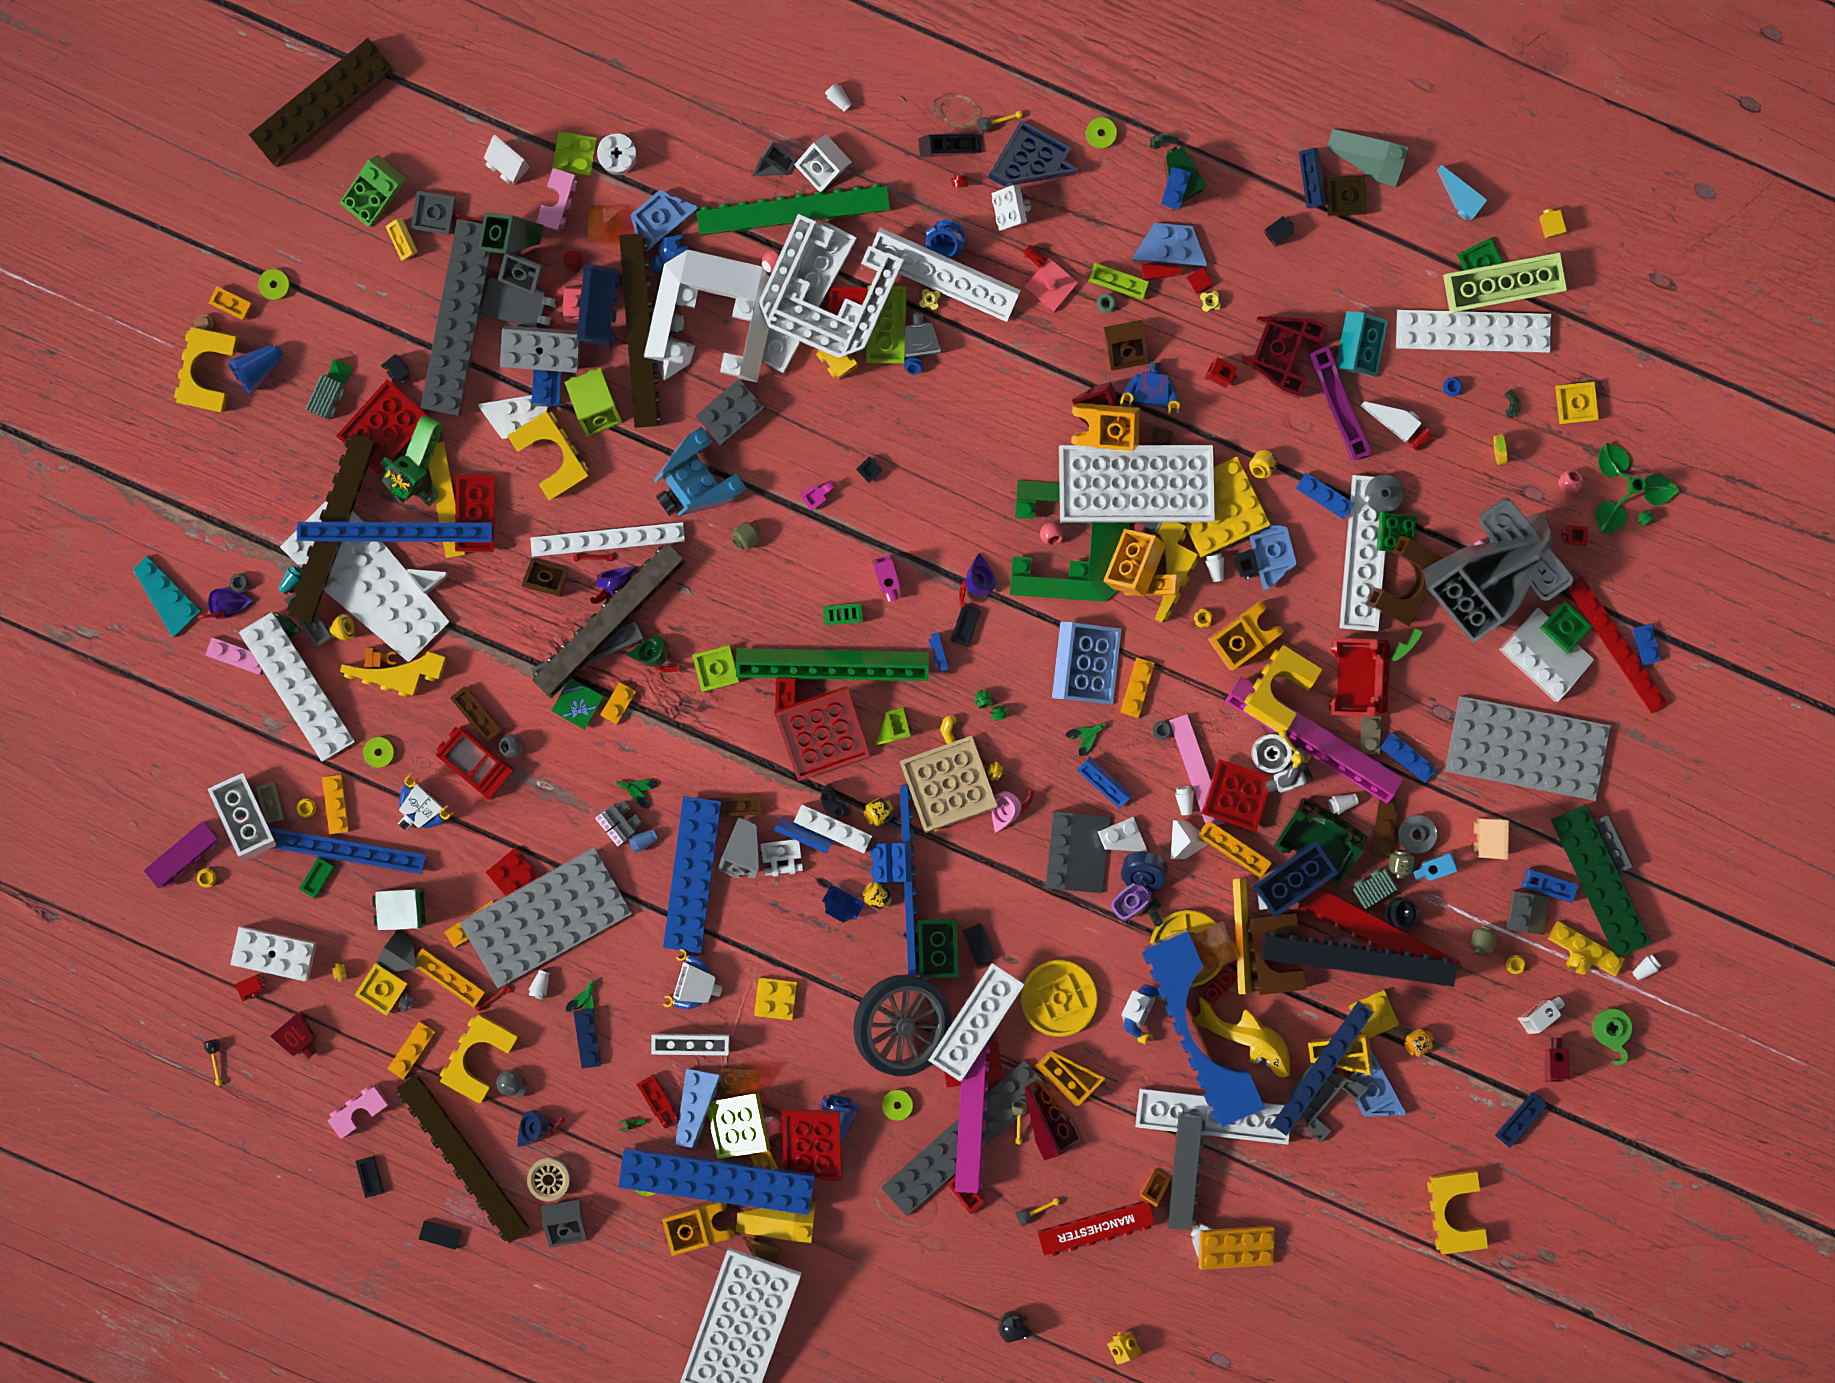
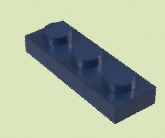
M1311 148L1299 151L1306 208L1326 205L1319 150L1318 148Z
M593 1009L574 1011L581 1068L601 1066Z
M1531 1092L1494 1135L1510 1148L1547 1104Z

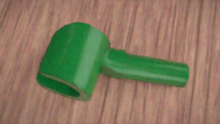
M623 1119L618 1122V1124H626V1129L619 1130L621 1132H625L630 1127L646 1124L645 1119L637 1121Z

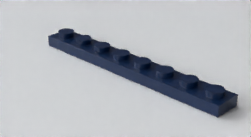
M1360 1001L1356 1003L1271 1126L1285 1136L1289 1134L1373 1015L1374 1011Z

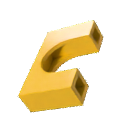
M191 327L190 330H187L185 341L188 343L187 348L182 353L184 364L178 373L180 384L175 389L174 398H177L176 403L225 412L228 393L202 386L195 377L194 367L197 359L209 351L235 356L239 336Z
M545 410L507 434L517 452L540 439L552 440L561 447L564 455L562 466L557 472L539 482V486L550 501L588 477L587 471L589 469L584 461L580 462L576 457L579 453L574 445L569 446L566 439L568 436L563 428L559 430L555 423L558 420L552 412L548 413Z
M1284 645L1279 650L1275 649L1270 657L1272 662L1270 665L1268 663L1265 665L1261 672L1263 677L1262 679L1258 678L1252 688L1255 691L1253 694L1249 693L1244 703L1246 706L1243 710L1278 733L1289 728L1297 713L1274 698L1271 692V681L1275 678H1287L1308 691L1322 671L1321 668Z
M479 1013L476 1017L473 1015L468 1023L470 1028L467 1034L463 1032L458 1041L461 1045L458 1050H453L449 1057L452 1060L448 1067L444 1066L439 1076L442 1077L441 1083L481 1104L491 1085L468 1071L465 1064V1055L468 1048L475 1043L486 1042L509 1054L519 1035Z
M1470 1170L1429 1176L1430 1181L1427 1182L1428 1192L1432 1193L1433 1199L1430 1200L1431 1212L1435 1213V1219L1432 1220L1433 1229L1437 1231L1438 1238L1435 1239L1436 1249L1440 1250V1253L1443 1255L1488 1248L1486 1229L1484 1227L1455 1229L1445 1219V1207L1452 1197L1458 1194L1480 1191L1478 1172Z

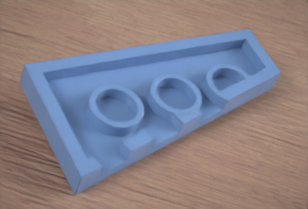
M690 1068L686 1069L675 1145L696 1148L704 1127V1119L709 1114V1106L712 1098H715L717 1085L723 1075Z

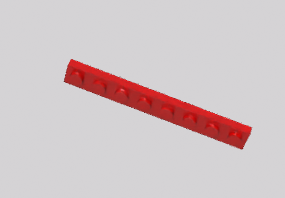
M1583 576L1575 579L1566 589L1588 622L1593 626L1592 628L1648 711L1652 714L1668 702Z

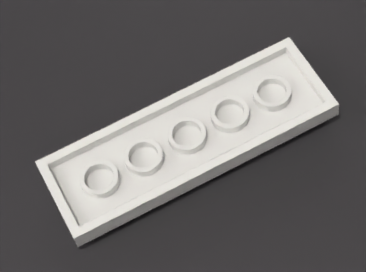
M992 963L928 1061L961 1082L1024 984Z

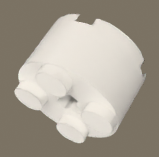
M611 134L601 140L597 156L600 164L606 171L614 175H622L629 172L636 164L637 150L627 136ZM616 150H619L622 155H619V158L616 159L613 154L616 153Z
M1267 734L1254 742L1251 756L1254 764L1260 770L1276 773L1282 771L1289 764L1292 750L1284 738L1275 734ZM1270 748H1272L1273 751H1276V754L1273 755L1272 759L1270 756H1267V752L1270 751Z

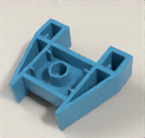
M702 426L679 443L654 479V482H657L664 478L685 508L678 513L679 516L725 506L747 489L736 473L718 484L700 460L698 454L713 442Z

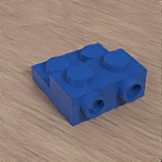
M910 843L872 844L870 857L873 859V867L870 873L874 882L912 881Z

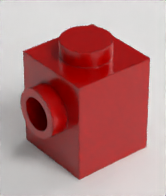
M1566 525L1565 529H1562L1561 540H1564V545L1587 546L1588 527Z

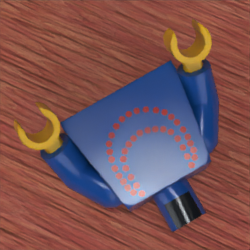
M1151 362L1149 372L1142 371L1141 374L1135 375L1128 382L1120 400L1121 404L1123 400H1127L1129 407L1132 402L1162 408L1168 407V413L1171 412L1172 408H1175L1177 413H1179L1180 408L1178 394L1173 381L1169 380L1167 375H1161L1162 364L1157 362Z

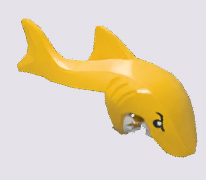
M1203 997L1198 998L1201 1012L1198 1016L1192 1018V1023L1209 1029L1213 1033L1229 1040L1250 1046L1249 1061L1252 1064L1259 1063L1262 1060L1261 1057L1267 1059V1066L1273 1070L1276 1076L1282 1078L1290 1076L1288 1047L1284 1038L1278 1032L1263 1026L1255 1015L1247 1009L1243 1011L1242 1019L1238 1024L1223 1022L1216 1016L1210 1004Z

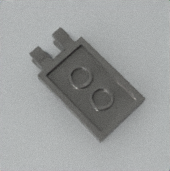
M489 277L480 315L526 327L537 328V324L551 327L553 319L542 316L544 305L556 308L557 300L545 297L546 292L536 289L532 295L498 281V279Z

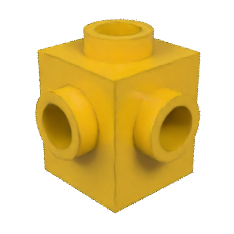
M1119 1332L1112 1336L1113 1340L1107 1344L1117 1364L1130 1361L1141 1353L1132 1332L1125 1334Z

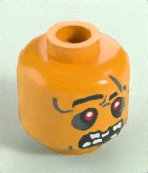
M1418 1028L1405 1038L1406 1042L1404 1045L1412 1056L1420 1057L1433 1048L1432 1041L1434 1037L1429 1030L1425 1031L1422 1028Z

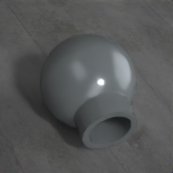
M514 1070L501 1072L496 1080L498 1091L506 1096H516L520 1099L528 1088L523 1083L519 1073Z

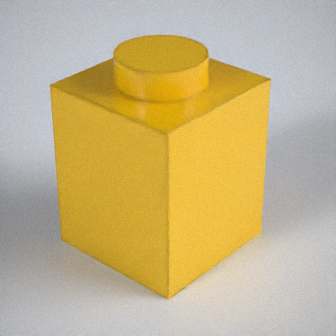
M1554 208L1544 210V214L1539 216L1545 239L1567 232L1561 210L1555 211Z

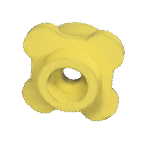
M924 289L922 291V300L919 302L922 308L928 307L932 310L937 309L940 293Z
M1217 291L1201 294L1200 299L1203 301V311L1208 312L1209 309L1218 310L1221 307Z

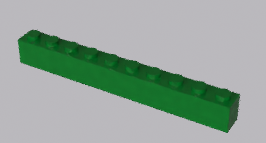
M874 184L869 189H864V186L853 187L852 191L846 192L845 189H836L831 194L821 191L815 192L814 196L808 197L807 194H798L793 199L783 196L777 197L776 201L770 202L768 199H760L755 204L745 201L739 202L738 206L732 207L730 204L719 205L717 209H712L711 206L701 207L700 211H696L699 235L706 236L794 224L798 214L813 221L889 212L890 207L887 186L883 187V184Z
M737 648L736 677L928 681L929 652Z

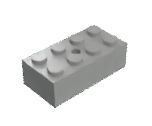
M504 325L502 328L500 367L578 372L580 343L577 341V331ZM541 347L543 353L539 352L536 348Z

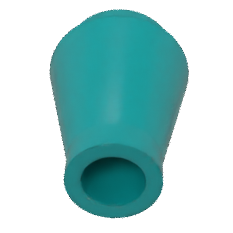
M294 565L288 568L278 589L287 595L295 587L296 583L301 581V570Z

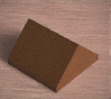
M531 559L522 582V587L561 597L569 568Z
M748 1236L742 1238L753 1256L775 1264L777 1263L780 1248L774 1243Z

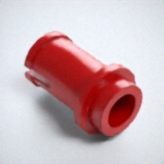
M1029 245L1022 252L1025 255L1024 257H1028L1038 268L1047 261L1035 249V246Z
M1426 427L1424 429L1421 428V432L1408 442L1415 451H1418L1428 440H1432L1433 434Z

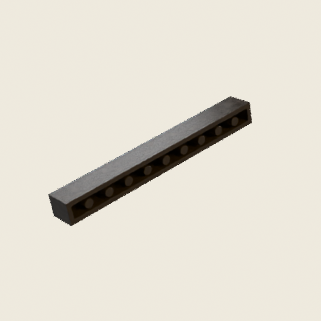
M642 233L619 235L634 428L659 426L658 422H662L661 411H657V403H660L659 391L656 392L655 384H659L658 372H654V365L657 364V360L644 357L653 314L650 315L649 307H653L652 295H648V288H651V279L646 274V268H649V257H645L648 241L647 237L644 238Z
M353 433L351 437L348 436L345 443L346 453L341 455L338 464L341 466L339 473H335L332 484H334L333 490L329 491L326 497V502H328L326 510L323 509L319 517L321 522H349L377 442ZM314 541L313 546H309L306 555L309 557L307 564H303L300 571L302 575L301 581L297 582L294 588L295 598L290 600L287 611H290L289 616L309 623L314 622L342 541Z
M668 543L665 546L661 545L656 550V555L652 559H647L642 564V569L638 573H633L628 579L629 582L624 587H619L615 592V596L611 600L605 601L601 606L602 609L588 619L589 623L584 628L580 627L574 633L575 637L571 641H566L561 646V651L557 655H552L547 661L548 664L543 669L540 668L535 672L532 681L551 699L686 563Z
M416 1073L398 1086L396 1094L402 1102L406 1101L409 1105L408 1111L414 1118L417 1116L421 1122L419 1123L421 1129L425 1133L428 1132L430 1134L432 1144L443 1152V1159L447 1164L451 1163L455 1168L453 1172L459 1180L463 1179L466 1183L464 1187L470 1195L474 1194L477 1198L476 1204L482 1211L485 1209L489 1216L487 1218L493 1226L496 1225L498 1227L500 1237L510 1244L528 1231L529 1225L420 1076Z

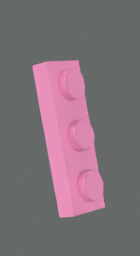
M214 637L211 638L206 656L261 675L262 668L251 651Z

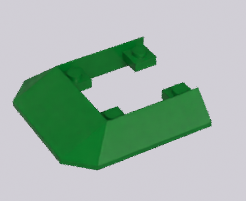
M1017 480L1015 518L1034 520L1036 501L1060 503L1059 483ZM1073 522L1091 524L1089 562L1070 560L1068 579L1030 577L1032 558L1012 556L1009 595L1107 601L1118 590H1114L1106 584L1104 578L1123 530H1129L1130 522Z

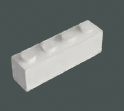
M803 804L794 820V823L862 853L865 852L872 837L871 834Z
M652 1034L651 1054L729 1055L730 1034Z

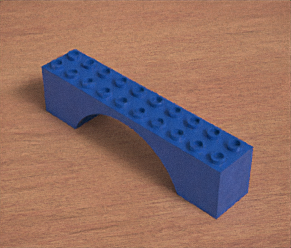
M1186 929L1143 947L1145 951L1142 952L1143 958L1147 965L1150 964L1152 970L1149 971L1153 981H1158L1160 985L1157 988L1162 1000L1166 999L1168 1005H1165L1166 1011L1170 1018L1174 1017L1173 1027L1177 1035H1181L1183 1038L1180 1043L1184 1052H1189L1190 1058H1188L1189 1064L1193 1071L1197 1070L1196 1080L1201 1089L1204 1088L1206 1091L1203 1096L1207 1105L1212 1106L1214 1109L1211 1111V1114L1216 1124L1220 1123L1222 1127H1225L1264 1110L1265 1107L1250 1073L1247 1070L1228 1068L1214 1062L1201 1052L1191 1037L1186 1020V1000L1189 988L1197 973L1203 968V965Z

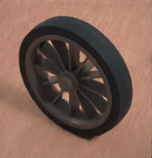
M912 975L888 977L875 984L859 1003L853 1025L856 1046L862 1057L880 1072L893 1076L917 1074L933 1064L928 1060L952 1025L951 1011L944 995L929 981ZM910 991L918 992L919 995L908 1010ZM903 992L901 1013L893 997L894 994ZM887 998H889L896 1015L895 1017L879 1008ZM926 998L930 1007L914 1015ZM877 1010L887 1016L886 1019L889 1023H872ZM933 1012V1024L914 1023ZM872 1027H892L879 1036L872 1038ZM915 1028H933L928 1041L914 1032ZM912 1034L926 1043L918 1053L910 1037ZM891 1036L881 1053H879L875 1045ZM906 1039L912 1056L902 1059L904 1040ZM897 1042L896 1059L886 1058Z

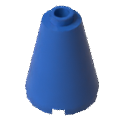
M271 344L228 361V366L235 378L244 384L242 387L250 394L282 361L281 356L283 353L277 345L274 347Z
M825 1095L822 1098V1110L840 1111L842 1144L859 1111L860 1105L855 1102V1105L850 1103L851 1099L847 1097L830 1095L829 1098H826Z

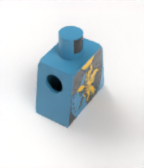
M1452 850L1422 861V867L1413 869L1416 881L1427 877L1428 881H1432L1457 872L1458 866ZM1435 865L1438 870L1431 871L1429 867Z

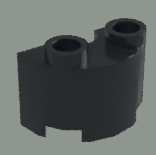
M829 784L823 788L821 804L827 813L838 818L846 817L853 813L844 802L837 803L835 801L836 792Z

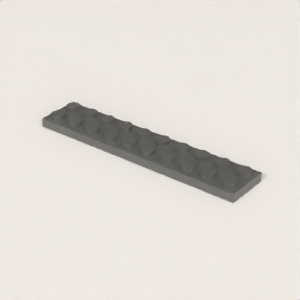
M1025 1060L984 1095L983 1100H987V1111H983L982 1119H986V1129L982 1131L981 1138H985V1146L1017 1119V1116L1012 1112V1103L1018 1100L1027 1103L1025 1086L1039 1079L1047 1090L1050 1089ZM959 1118L881 1187L906 1216L956 1173Z

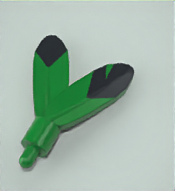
M1098 723L1093 728H1075L1066 733V737L1071 739L1084 738L1079 747V756H1084L1089 752L1096 738V733L1102 731L1106 723Z
M651 779L635 781L630 784L623 780L622 782H615L620 788L627 790L631 797L643 808H649L650 804L641 791L653 789L658 784Z
M594 979L587 984L585 991L570 1000L566 1006L567 1012L574 1011L583 1003L584 1010L593 1009V1012L595 1011L592 995L595 987Z

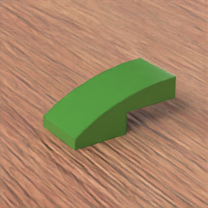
M1413 629L1406 645L1399 642L1390 660L1397 661L1407 654L1420 638L1422 631Z

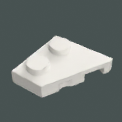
M1134 817L1098 831L1105 850L1147 851Z

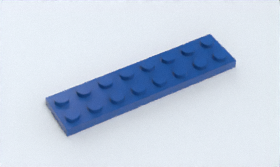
M683 796L663 948L682 949L695 953L702 952L722 801Z

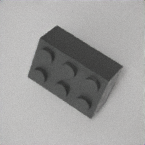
M738 379L695 416L719 445L722 446L765 409L743 382Z

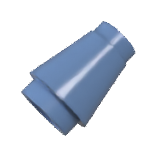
M652 829L631 835L628 842L634 853L638 851L640 853L658 840Z

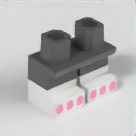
M625 800L617 805H612L595 818L605 831H608L620 821L616 827L607 833L617 847L636 832L635 829L642 823L636 814L629 820L623 815L631 809Z

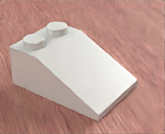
M495 135L492 137L484 159L487 161L485 165L493 172L497 169L502 174L500 177L506 183L512 182L516 184L530 168L529 165Z

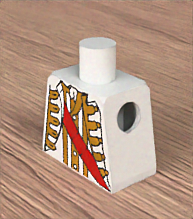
M1556 997L1552 1001L1543 1000L1518 1017V1020L1528 1034L1540 1033L1561 1016L1558 1010L1564 1007L1565 1004L1560 997Z

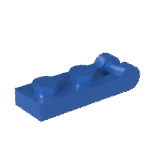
M1526 868L1525 881H1522L1521 887L1573 903L1578 888L1577 884ZM1534 877L1539 878L1537 886L1532 884Z

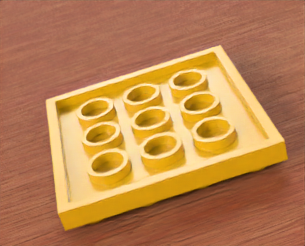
M1238 457L1213 467L1215 521L1183 522L1200 558L1270 526Z

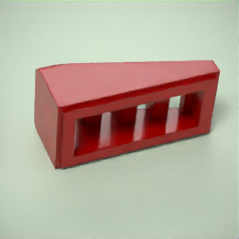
M1141 264L1142 278L1146 281L1180 276L1182 273L1181 269L1175 267Z
M955 1177L947 1183L969 1214H974L987 1203L979 1192L973 1193L974 1195L966 1201L964 1198L970 1193L964 1192L960 1194L955 1192ZM975 1199H978V1202L972 1207L969 1205Z

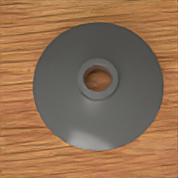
M1378 475L1367 484L1365 499L1373 510L1389 513L1397 509L1401 504L1403 488L1401 483L1393 476ZM1383 490L1388 491L1387 497L1382 496Z
M1414 815L1408 817L1401 824L1399 840L1406 850L1412 853H1424L1434 846L1437 840V829L1429 818L1422 815ZM1416 830L1420 831V836L1418 838L1414 837V832Z

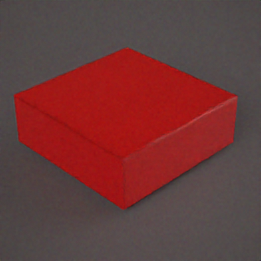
M1203 267L1186 277L1196 294L1213 284Z

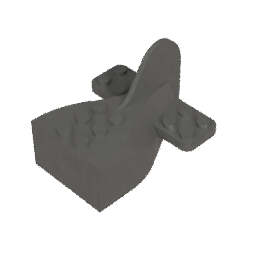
M1507 497L1500 499L1479 515L1480 525L1494 543L1463 548L1422 570L1428 590L1472 643H1475L1502 624L1517 610L1529 585L1542 600L1546 601L1552 599L1573 582L1570 571L1550 548L1553 532L1545 515L1536 513L1525 517L1514 502Z

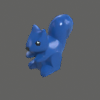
M683 235L663 238L658 248V255H654L651 260V268L656 274L662 275L665 263L689 249V246H681L680 240L683 238Z

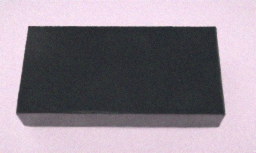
M966 605L961 607L950 641L969 646L980 610Z
M981 923L963 930L977 966L995 959Z
M375 1155L356 1160L365 1198L383 1194L384 1189Z
M424 1220L419 1240L456 1250L461 1230Z

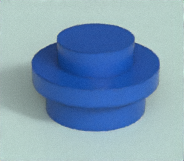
M909 357L904 362V368L911 375L919 374L923 369V361L918 357Z
M1450 377L1443 383V391L1448 396H1457L1462 391V383L1458 378Z

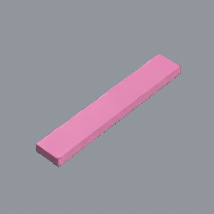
M1188 714L1171 719L1169 722L1200 811L1202 812L1211 780ZM1202 815L1205 823L1207 822V820H1210L1216 825L1225 823L1223 821Z

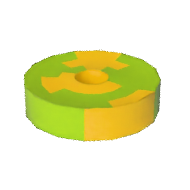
M1503 434L1494 435L1493 443L1496 462L1498 465L1507 464Z

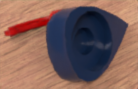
M531 1110L525 1112L520 1121L517 1147L527 1146L541 1140L543 1137H549L565 1123V1118L561 1117L559 1122L549 1130L547 1119L541 1111Z

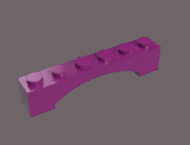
M1327 346L1310 353L1308 356L1351 462L1371 454L1372 452L1365 435L1356 420L1342 386L1329 347Z

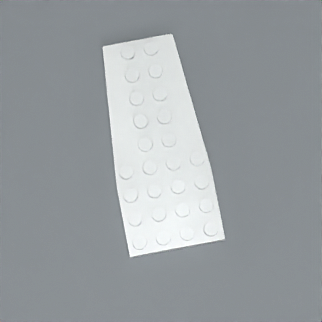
M325 501L305 522H321L319 520L320 514L323 509L326 510L328 502ZM352 511L349 522H364ZM296 530L280 548L302 568L303 564H307L309 558L306 556L310 545L313 546L314 541H297ZM341 542L325 592L408 662L412 661L450 621L428 595L420 591L404 566L395 558L383 542Z

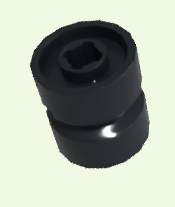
M670 487L669 491L664 490L656 495V498L669 516L677 512L679 506L684 507L679 499L677 501L673 500L671 496L675 495Z

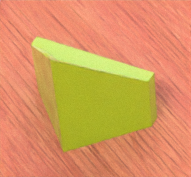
M903 708L885 712V717L874 746L911 737Z

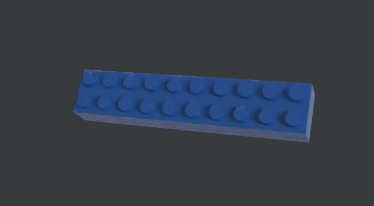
M625 1147L623 1149L618 1188L809 1215L816 1174Z

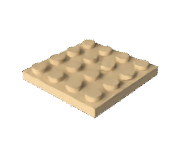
M972 736L900 761L925 833L998 808Z

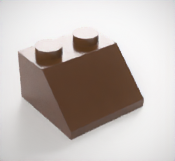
M1142 320L1104 327L1111 371L1149 364L1146 335Z

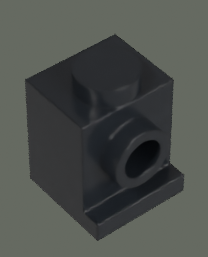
M397 354L380 365L384 370L388 368L389 371L386 372L392 381L397 380L401 385L406 383L410 379L409 375L412 374Z
M1251 549L1232 556L1240 578L1244 577L1246 580L1256 576L1255 572L1259 571ZM1243 562L1249 564L1248 569L1242 567Z

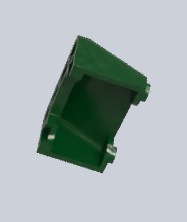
M1302 798L1276 839L1274 846L1282 853H1290L1292 850L1298 852L1311 842L1317 841L1338 872L1337 875L1328 881L1340 885L1363 852L1367 837L1362 831L1313 801Z

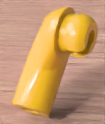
M953 715L946 716L940 727V731L947 744L956 741L951 732L953 725L957 723V719Z

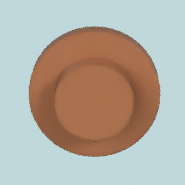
M200 314L196 317L194 326L212 330L214 322L209 315Z

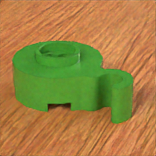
M1606 1008L1599 1011L1594 1021H1592L1593 1035L1601 1044L1608 1046L1612 1051L1620 1052L1621 1057L1618 1060H1612V1063L1623 1065L1628 1059V1054L1622 1048V1045L1625 1044L1632 1033L1630 1018L1624 1012L1615 1008ZM1610 1023L1616 1025V1029H1614V1032L1608 1030V1026H1610Z

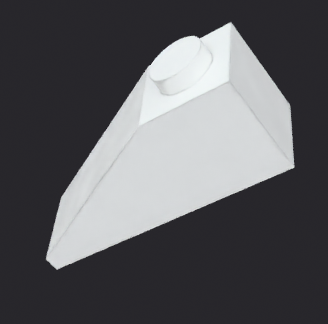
M1363 402L1360 405L1404 442L1411 437L1421 424L1418 421L1420 418L1412 411L1409 413L1404 410L1369 402Z

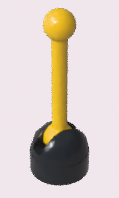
M219 1040L203 1042L204 1049L208 1054L212 1055L216 1076L215 1084L221 1086L223 1081L219 1076L215 1055L219 1050Z

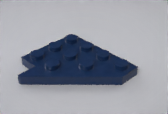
M1021 120L988 178L1006 187L1075 175L1078 168L1065 162L1072 147Z

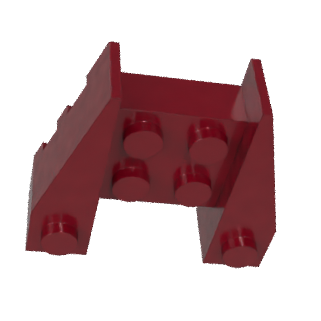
M1258 316L1256 322L1266 325L1254 358L1243 355L1242 361L1282 393L1300 399L1307 379L1290 373L1302 339L1321 345L1328 325L1311 318Z

